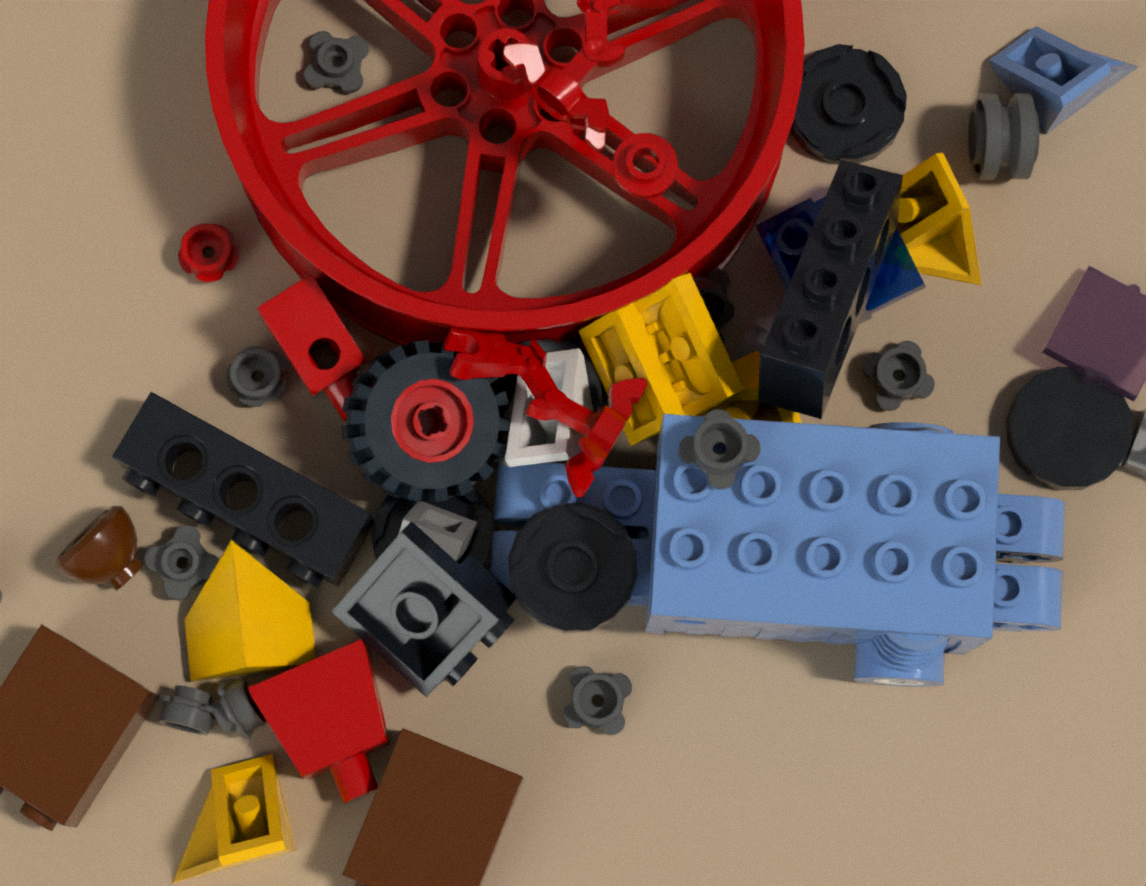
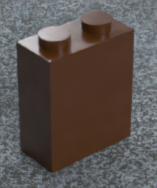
M41 624L0 687V795L6 789L25 801L20 812L50 831L54 830L57 823L77 828L158 701L159 695L56 631Z
M402 728L342 875L356 880L355 886H481L523 783V776Z

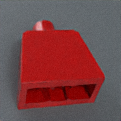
M310 274L257 307V311L261 321L312 399L325 392L341 419L345 422L346 412H342L344 399L350 397L354 388L350 385L357 376L356 371L365 366L366 359L317 281ZM318 345H329L338 359L337 363L331 368L319 369L310 355L312 349Z
M362 639L248 687L254 702L303 778L309 780L330 771L344 804L377 791L378 784L366 755L390 745V739L371 655Z

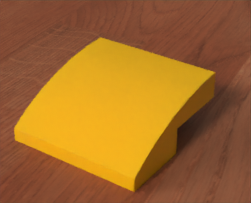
M691 273L671 279L670 283L654 294L620 310L608 313L578 331L607 395L611 385L616 382L632 378H644L647 381V387L637 404H632V414L623 428L630 446L659 434L663 414L696 416L745 391Z

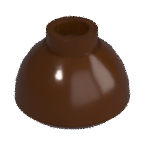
M111 506L70 542L57 558V568L62 573L78 582L87 584H105L108 582L117 591L142 568L143 563L135 556L137 554L138 542L135 525L123 506Z

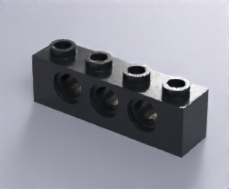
M840 160L760 353L758 402L822 419L898 224L903 175Z
M150 392L112 455L123 468L127 469L122 480L154 498L161 488L181 500L176 510L208 528L214 519L235 530L230 540H233L242 548L261 558L265 556L268 549L290 560L285 571L317 589L323 579L336 587L340 585L373 527L374 519L370 512L153 392ZM189 451L201 453L203 464L200 471L194 477L184 480L174 477L173 465L181 454ZM241 481L255 483L258 492L251 506L242 510H233L227 506V494L233 485ZM294 511H304L312 515V528L304 538L291 541L281 536V523L288 514Z

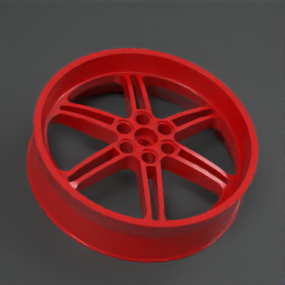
M209 0L205 28V56L212 110L223 145L260 225L278 253L301 280L310 274L313 275L335 310L360 327L400 346L428 340L431 343L445 341L451 327L505 334L507 342L518 345L530 339L547 337L558 340L564 339L581 346L584 343L578 331L604 315L620 310L654 294L670 283L673 278L691 273L693 278L706 275L713 268L724 269L751 233L769 198L780 167L783 149L795 118L803 77L805 39L801 0H705L607 42L608 45L623 46L625 48L624 58L616 65L597 67L580 85L581 88L591 80L654 53L701 30L713 22L725 18L740 19L752 33L754 44V84L746 126L732 157L722 172L708 180H696L678 167L677 176L669 190L694 207V209L685 210L662 195L643 199L627 194L619 187L614 178L612 170L613 161L602 153L594 151L585 141L580 139L585 133L584 130L571 128L567 122H553L543 118L539 113L542 107L532 95L526 92L523 81L513 85L504 80L501 72L496 70V62L501 59L505 61L503 57L504 47L519 43L538 46L545 70L548 66L562 70L568 63L556 62L549 56V53L558 46H570L578 52L584 47V13L568 18L559 17L552 14L546 7V0H485L482 3L473 5L463 3L460 0H416L433 13L429 21L426 22L400 0H364L387 22L433 60V64L425 72L295 122L280 123L269 120L261 111L259 102L260 67L265 42L274 12L280 0ZM677 0L671 6L661 9L648 8L630 11H610L607 14V35L657 16L690 0ZM512 10L525 11L532 17L527 24L516 27L507 25L501 20L507 12ZM457 31H466L475 37L470 45L463 48H453L444 42L447 36ZM448 88L459 89L466 95L461 103L451 107L442 106L434 100L439 92ZM416 107H420L422 112L315 148L291 154L286 153L292 148L339 135ZM609 114V124L605 131V144L616 151L626 138L635 134ZM494 124L506 125L514 131V135L510 140L500 144L488 142L482 137L483 132ZM446 135L458 136L468 144L452 270L447 282L439 290L429 292L413 291L373 270L350 252L326 229L303 195L304 181L314 173L389 154ZM545 148L552 150L623 199L663 222L672 230L675 241L670 249L653 262L627 276L576 293L544 298H519L504 293L497 285L522 160L527 153L534 149ZM640 155L633 161V165L644 173L652 172L658 166L657 161L650 155ZM486 170L503 173L481 287L475 293H468L464 288L481 172Z

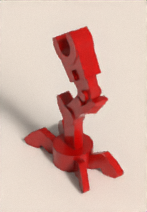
M577 0V6L585 14V44L562 70L553 66H548L545 70L537 45L525 43L506 45L503 49V57L509 65L502 69L501 76L513 85L523 81L526 92L532 95L547 113L560 121L567 122L571 128L586 131L585 142L594 151L601 152L605 144V131L609 124L606 99L586 98L580 85L597 67H610L616 65L624 58L625 48L623 46L607 44V14L614 10L661 9L671 6L677 0Z
M451 327L443 344L444 350L462 352L457 353L449 369L450 376L457 379L470 380L473 378L504 377L506 374L520 375L535 398L530 402L525 412L526 415L537 420H558L585 435V437H580L578 441L582 452L568 459L565 464L568 483L573 494L578 498L586 494L595 478L592 472L601 468L632 414V404L638 403L647 387V381L644 378H632L616 382L608 390V405L605 407L599 406L595 413L567 398L562 391L558 390L545 367L547 353L534 339L529 346H522L507 342L505 334Z

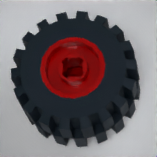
M428 340L415 341L378 355L367 363L368 367L362 373L357 374L350 385L354 387L350 397L344 399L342 412H346V425H341L343 439H348L351 451L347 453L353 465L358 464L364 472L362 476L371 485L384 489V493L396 498H404L409 501L439 502L447 501L452 496H463L474 490L472 485L477 481L487 480L494 472L490 467L495 459H502L507 445L501 444L503 433L510 430L511 418L503 417L502 406L508 405L509 401L506 391L498 392L493 383L499 378L462 380L450 376L449 369L457 353L462 352L444 350L443 344L445 341L431 343Z

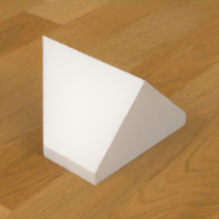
M580 348L547 353L545 367L558 390L562 391L567 398L593 411L584 355ZM518 375L509 404L506 405L503 412L504 418H511L510 430L503 433L501 444L507 445L503 458L495 459L493 462L508 467L568 460L582 452L578 441L580 437H585V435L558 420H537L526 415L525 412L530 402L535 398L525 381Z

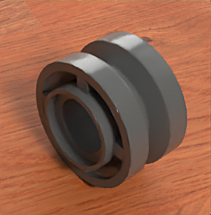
M979 93L977 95L974 109L971 110L969 117L968 152L970 162L973 164L975 177L978 180H994L1001 167H1005L1010 179L1030 178L1038 156L1040 136L1038 113L1030 93H1012L1006 105L1001 104L996 93Z

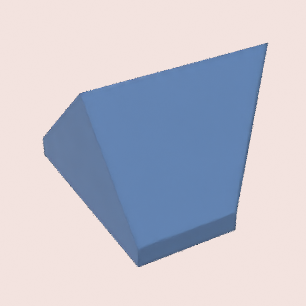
M1037 26L989 59L992 69L1012 93H1030L1032 95L1034 106L1038 113L1039 127L1045 135L1139 67L1081 49Z

